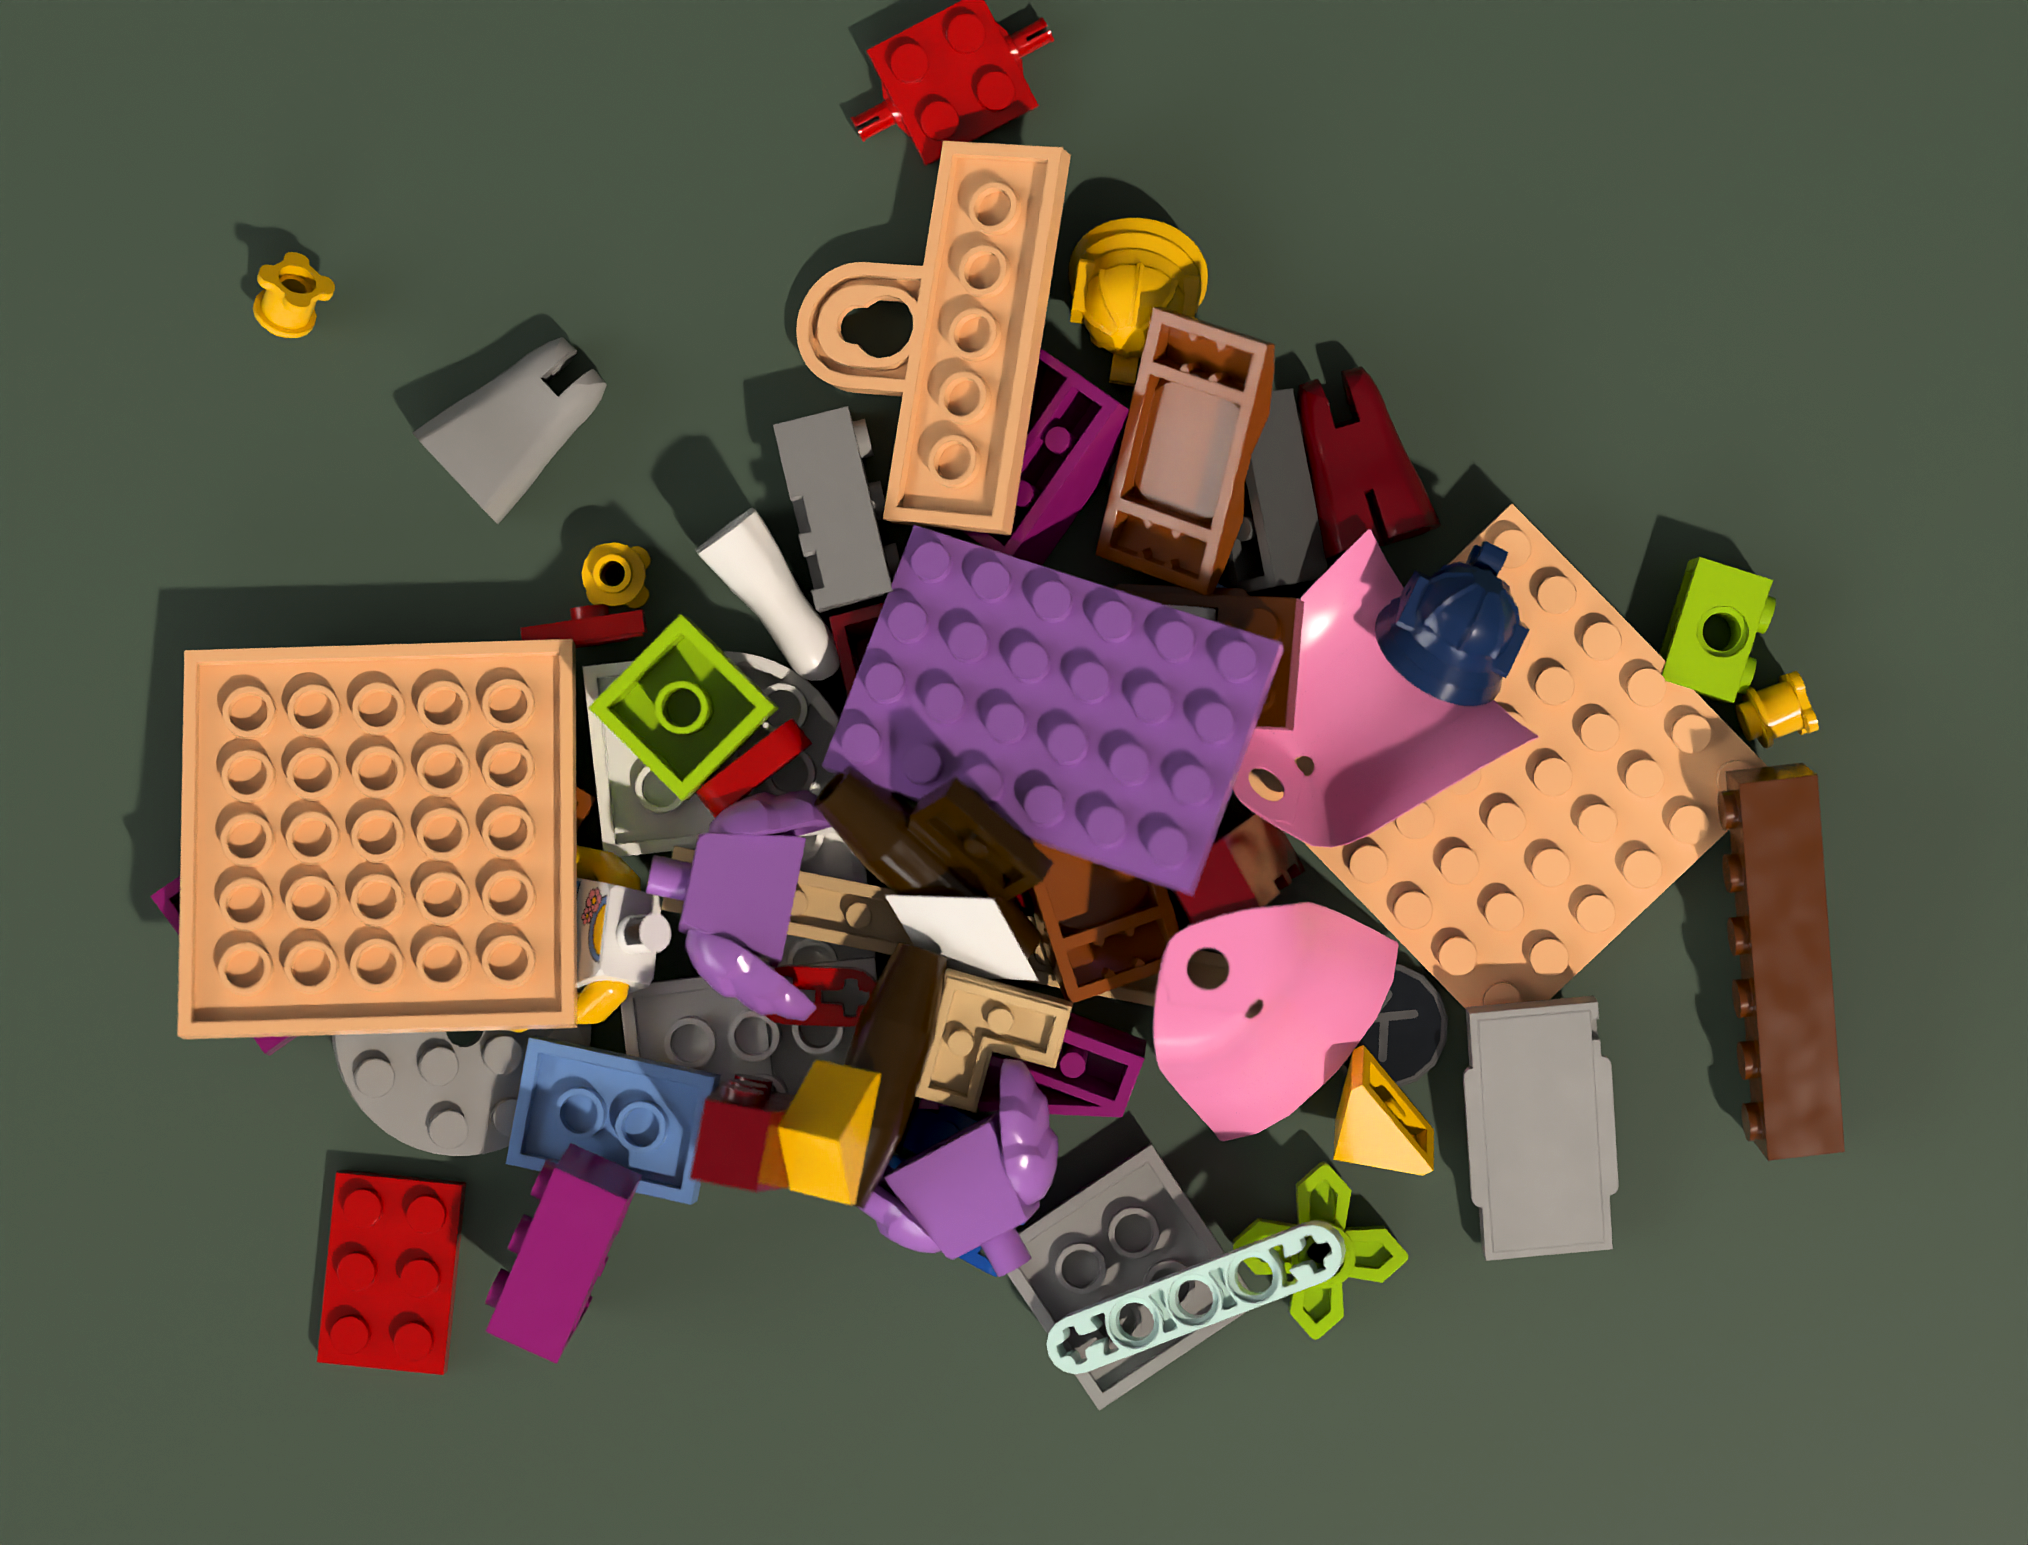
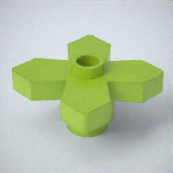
M1320 1162L1296 1183L1298 1225L1315 1220L1327 1222L1338 1229L1344 1239L1346 1248L1344 1262L1334 1276L1325 1282L1290 1295L1289 1313L1307 1334L1315 1340L1321 1338L1344 1317L1342 1283L1348 1277L1383 1283L1408 1260L1407 1252L1384 1226L1345 1227L1352 1190L1327 1162ZM1257 1218L1232 1240V1247L1235 1250L1297 1225ZM1312 1235L1305 1236L1306 1246L1299 1253L1284 1258V1247L1282 1244L1273 1247L1284 1261L1286 1274L1291 1273L1290 1269L1293 1265L1306 1260H1313L1317 1268L1325 1267L1324 1258L1316 1260L1307 1254L1308 1248L1315 1242ZM1249 1257L1243 1260L1255 1275L1272 1274V1269L1268 1263L1261 1258Z

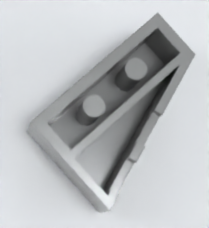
M848 406L773 425L790 500L793 503L800 531L799 539L802 552L807 559L814 587L812 595L816 610L826 615L886 600L888 592L893 591L891 584L901 560L896 543L888 545L883 543L878 521L883 520L886 500L881 481L868 483L863 458L874 456L865 419L853 421Z

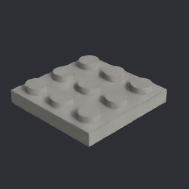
M1150 1142L1017 1231L1032 1258L1024 1265L1008 1273V1276L1044 1330L1049 1334L1055 1323L1073 1311L1222 1255L1225 1252ZM1237 1271L1239 1282L1244 1288L1250 1291V1289L1248 1288V1286L1246 1285V1283ZM1189 1280L1180 1286L1178 1298L1185 1311L1194 1315H1201L1210 1311L1213 1304V1295L1206 1284L1198 1280ZM1135 1302L1123 1306L1119 1316L1120 1325L1123 1330L1130 1336L1137 1338L1149 1335L1154 1325L1153 1315L1150 1310L1143 1304ZM1246 1312L1089 1372L1075 1374V1376L1100 1411ZM1104 1313L1097 1315L1103 1325L1096 1331L1079 1335L1074 1326L1069 1327L1071 1335L1063 1342L1065 1350L1067 1352L1077 1350L1082 1359L1087 1358L1085 1350L1093 1342L1107 1336L1109 1337ZM1109 1337V1348H1118Z

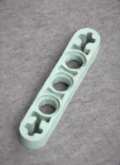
M1318 1220L1305 1222L1073 1311L1061 1318L1050 1330L1046 1344L1048 1355L1054 1365L1064 1372L1071 1374L1086 1373L1320 1284L1334 1276L1344 1262L1346 1253L1344 1239L1338 1229L1327 1222ZM1312 1235L1317 1244L1328 1242L1332 1251L1324 1258V1268H1317L1313 1260H1306L1293 1265L1290 1269L1291 1274L1296 1280L1291 1282L1286 1280L1284 1261L1273 1247L1282 1244L1284 1247V1258L1299 1253L1306 1246L1305 1236ZM1249 1257H1257L1268 1263L1272 1269L1273 1280L1267 1290L1256 1293L1248 1291L1241 1285L1238 1280L1237 1270L1242 1260ZM1198 1280L1209 1287L1213 1295V1304L1210 1311L1205 1314L1194 1315L1182 1308L1179 1303L1178 1292L1184 1282ZM1140 1303L1150 1310L1153 1315L1154 1325L1149 1335L1137 1338L1130 1336L1123 1330L1120 1325L1119 1316L1121 1309L1126 1304ZM1104 1313L1107 1333L1118 1348H1109V1337L1107 1336L1093 1342L1085 1350L1087 1358L1082 1359L1077 1350L1067 1352L1063 1342L1071 1335L1069 1327L1074 1326L1079 1335L1096 1331L1103 1325L1097 1315Z

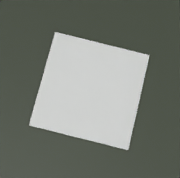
M885 895L914 946L947 958L946 970L949 968L982 978L1038 981L994 899Z

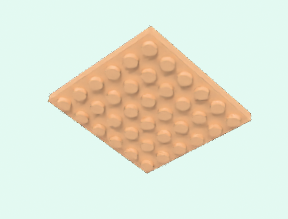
M1513 503L1505 508L1448 564L1456 562L1466 564L1473 546L1478 545L1481 547L1484 541L1508 552L1505 563L1497 577L1510 586V593L1519 609L1520 621L1526 624L1529 632L1506 678L1502 677L1500 691L1494 700L1516 721L1537 734L1539 738L1527 742L1494 760L1366 837L1350 844L1332 848L1316 847L1305 843L1465 1009L1466 1007L1550 1000L1728 831L1722 829L1718 814V792L1727 791L1725 771L1768 767L1694 690L1665 681L1662 672L1666 661ZM1301 756L1295 759V764L1304 772V775L1310 776L1314 770L1313 760L1308 756ZM1255 768L1250 771L1249 782L1258 795L1269 801H1278L1283 797V787L1275 775L1261 768Z
M573 639L184 650L178 985L179 1037L182 1039L577 1028L576 650Z

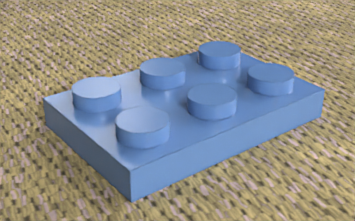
M539 1035L529 1037L506 1164L541 1171L547 1159L558 1163L570 1143L641 1174L642 1177L635 1193L691 1205L698 1201L701 1181L690 1179L704 1101L719 1085L721 1075Z

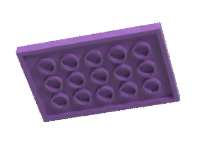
M914 525L891 584L893 591L888 592L822 767L827 772L833 774H845L844 770L850 766L874 784L895 795L915 802H919L923 796L957 777L966 786L981 794L985 802L1016 830L1028 836L1033 842L1193 896L1283 653L1282 644Z

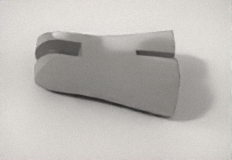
M563 336L535 348L487 384L449 406L412 432L420 443L497 524L502 521L527 492L545 466L571 435L588 419L601 401L607 387V383L595 369L587 371L559 396L546 385L569 364L577 353V350Z

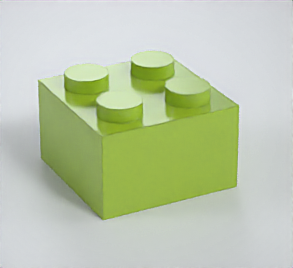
M682 614L588 707L681 801L689 800L780 709L689 617Z

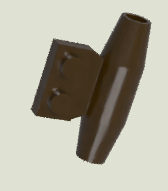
M850 766L844 770L845 774L837 773L826 784L818 795L814 806L864 867L897 895L994 899L1026 959L1032 955L1040 943L1042 934L1013 898L1043 882L1054 862L1034 846L1033 841L1028 836L1016 830L985 802L981 794L966 786L957 777H954L920 798L917 805L913 806L894 793L874 784Z
M900 942L896 945L860 1013L843 1064L881 1073L856 1204H853V1206L865 1209L894 1152L898 1154L902 1152L903 1144L920 1098L916 1097L936 1036L948 960L934 952Z

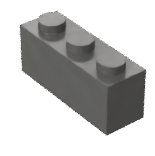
M1293 389L1272 391L1270 414L1251 455L1245 480L1244 519L1226 564L1230 588L1244 589L1249 594L1317 581L1328 570Z

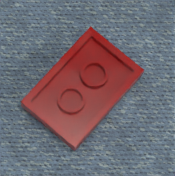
M339 1170L336 1172L317 1355L318 1363L444 1375L447 1372L466 1182Z

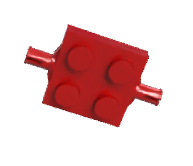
M961 0L866 50L881 80L884 101L855 117H850L855 129L876 118L879 119L858 130V135L862 142L896 124L901 131L911 138L926 167L940 160L943 141L974 142L1037 109L1039 105L1024 78L1021 58L1050 42H1054L1050 30L1029 41L1026 40L1047 29V23L1043 17H1040L1039 20L1009 35L995 21L985 0Z

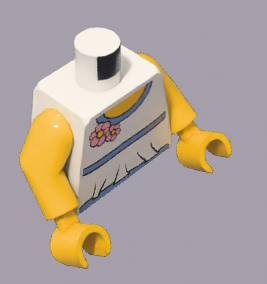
M576 845L577 1024H597L606 1020L626 1000L629 993L649 987L654 977L656 952L664 950L669 944L671 928L665 917L661 915L662 901L660 896L641 891L640 877L621 857L612 852ZM516 1029L510 1031L520 1033L527 1031L528 1029Z

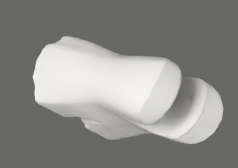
M753 507L731 521L695 550L729 589L759 617L791 668L801 678L811 681L823 680L832 676L838 670L840 661L833 633L800 590L772 534Z

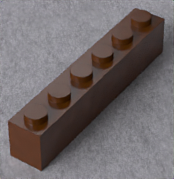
M1804 763L1725 771L1727 791L1718 792V814L1722 829L1730 830L1732 854L1723 855L1722 868L1726 890L1728 893H1735L1737 916L1728 918L1727 933L1732 955H1740L1741 979L1733 980L1732 997L1737 1017L1745 1019L1746 1041L1737 1043V1060L1740 1075L1743 1080L1749 1079L1751 1102L1742 1104V1123L1747 1141H1754L1768 1161L1845 1152L1818 775Z

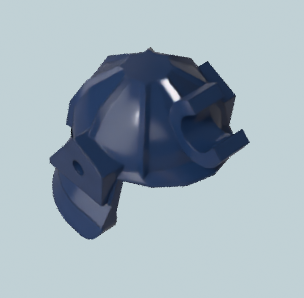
M1484 541L1481 547L1478 545L1473 546L1466 564L1456 562L1444 565L1430 577L1415 570L1403 589L1401 596L1391 600L1390 604L1378 614L1375 634L1382 653L1402 677L1421 691L1439 700L1461 706L1484 705L1491 702L1498 695L1502 684V677L1506 678L1529 632L1526 624L1520 621L1519 609L1510 593V586L1497 577L1507 558V551Z

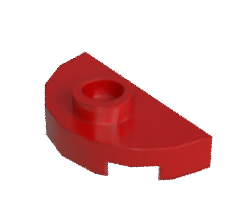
M604 604L571 608V620L520 628L522 641L573 639L575 648L628 641V638L645 637V634L648 633L644 610L609 614V607Z

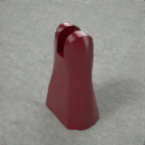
M1362 366L1341 371L1345 398L1353 419L1334 425L1329 401L1318 378L1298 385L1297 413L1327 562L1336 561L1368 529L1372 531L1379 547H1383L1425 534L1441 526L1426 489L1399 438L1384 399L1374 380Z

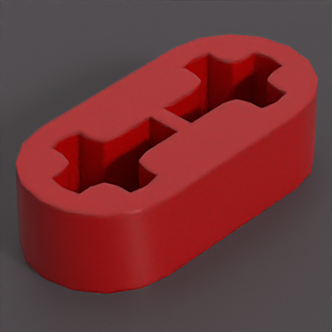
M791 718L696 791V795L712 816L716 818L721 811L745 798L802 754L813 743L797 722Z
M777 966L773 970L782 977H793V986L797 989L815 990V1001L812 1002L816 1009L805 1021L788 1019L777 1014L764 1016L775 1023L784 1025L854 1027L857 1025L860 1013L866 1003L858 1006L856 1015L845 1014L843 1003L823 1001V990H843L846 979L858 980V989L862 992H869L870 996L877 982L867 971L855 967Z

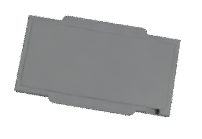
M1594 996L1466 1007L1469 1067L1463 1072L1470 1192L1472 1202L1479 1207L1481 1248L1486 1261L1613 1249L1610 1195L1617 1192L1619 1182L1612 1065L1607 1056L1601 1055V1041L1597 1033L1599 1007L1598 1001Z

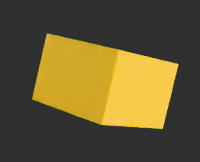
M1364 1045L1354 1049L1335 1118L1333 1160L1421 1176L1434 1171V1129Z
M815 1060L777 1126L790 1190L849 1205L856 1204L881 1073L825 1060Z

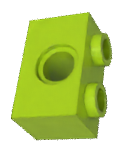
M1697 557L1690 559L1659 655L1666 661L1662 672L1665 681L1692 689L1700 697L1722 704L1734 703L1737 693L1745 695L1756 670L1757 659L1749 656L1756 633L1764 634L1767 631L1776 606V598L1768 596L1773 580L1706 558ZM1712 615L1720 616L1726 620L1731 630L1730 641L1721 651L1709 647L1703 638L1704 623Z

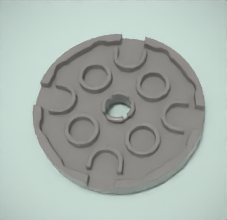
M577 1024V1028L528 1029L520 1033L510 1030L478 1031L475 1038L468 1042L467 1045L452 1043L448 1039L446 1032L332 1035V1043L336 1064L349 1094L359 1108L382 1130L402 1143L419 1150L447 1156H471L490 1153L509 1146L529 1037L539 1035L590 1046L592 1024Z

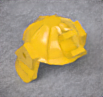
M1120 218L1105 222L1090 230L1079 240L1070 258L1068 278L1073 296L1070 322L1085 324L1090 334L1091 342L1098 348H1105L1113 353L1109 383L1134 387L1138 360L1143 354L1154 307H1163L1194 317L1206 294L1208 268L1202 252L1194 241L1182 231L1157 220L1148 218Z

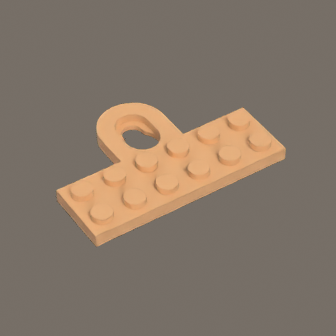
M943 141L923 266L854 262L841 265L822 276L812 286L802 302L796 326L797 344L805 364L817 377L846 392L902 397L883 519L893 524L1005 535L1012 534L1071 154L1062 147ZM879 300L905 303L913 316V330L909 341L901 351L890 357L877 358L870 356L863 350L862 346L851 344L844 340L841 334V324L848 312L857 308H868Z

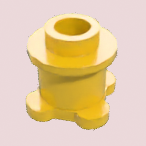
M288 252L285 254L283 261L275 265L265 264L261 266L257 275V282L264 290L256 295L252 309L256 320L270 333L286 338L302 337L314 328L317 317L314 309L318 300H330L335 291V284L329 277L322 276L313 269L305 255L297 252Z
M616 542L600 544L592 548L584 561L582 569V580L588 600L593 605L620 606L627 604L633 609L644 606L650 597L649 591L645 587V570L651 564L649 553L640 546L630 548L628 545ZM613 564H621L625 570V577L617 586H609L605 578L607 569Z
M1797 671L1779 676V683L1755 691L1754 688L1749 687L1746 690L1747 693L1743 695V703L1736 705L1737 719L1748 741L1757 739L1762 747L1766 749L1772 747L1774 739L1795 731L1803 735L1819 729L1817 717L1810 705L1804 682Z

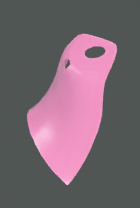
M1370 529L1342 554L1300 598V600L1304 601L1294 731L1254 729L1233 786L1234 794L1249 810L1293 837L1316 847L1332 848L1350 844L1366 837L1494 760L1527 742L1539 738L1537 734L1516 721L1494 699L1489 703L1479 706L1451 704L1421 691L1392 667L1378 645L1375 624L1381 610L1389 605L1391 600L1400 597L1404 587L1388 564ZM1308 756L1313 760L1314 770L1310 776H1305L1304 772L1297 767V764H1295L1297 757ZM1255 768H1261L1275 775L1283 787V797L1278 801H1269L1258 795L1250 785V771Z
M1310 902L1243 910L1202 921L1175 934L1168 943L1161 964L1156 992L1154 1038L1156 1058L1160 1071L1220 1141L1246 1137L1263 1131L1292 1114L1340 1069L1374 1023L1393 983L1399 947L1398 942L1344 914ZM1206 947L1221 951L1229 962L1227 980L1218 988L1211 990L1198 988L1190 981L1187 974V963L1191 955L1195 951ZM1261 999L1263 1007L1260 1013L1253 1018H1246L1245 1013H1248L1250 1005L1256 1003L1255 1000Z

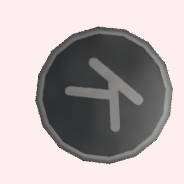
M1396 963L1393 983L1378 1017L1355 1047L1356 1049L1364 1045L1398 1087L1418 1081L1434 1067L1446 1044L1448 1016L1438 991L1422 974ZM1352 1053L1339 1069L1345 1076L1347 1075Z

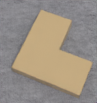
M947 968L936 1036L916 1097L976 1113L992 1052L1056 1068L1073 1002Z

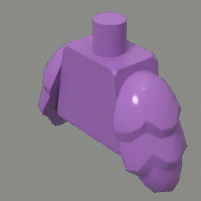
M808 790L793 791L778 796L762 792L733 803L721 811L710 823L708 833L698 835L692 863L654 855L646 889L647 894L684 901L678 931L687 935L685 947L690 961L699 975L723 997L737 998L742 1004L761 1016L777 1014L788 1019L805 1021L816 1009L814 1003L770 967L777 968L783 956L806 838L798 836L831 828V825L814 806L818 796Z
M1004 1059L1000 1077V1110L902 1161L896 1168L891 1167L889 1164L887 1165L865 1209L859 1208L876 1221L882 1235L904 1248L917 1252L938 1253L942 1251L951 1260L981 1246L998 1277L1014 1271L1032 1258L1015 1227L1027 1221L1040 1207L1039 1200L1044 1198L1052 1184L1057 1167L1059 1144L1058 1136L1050 1127L1047 1098L1038 1089L1033 1075L1021 1060Z

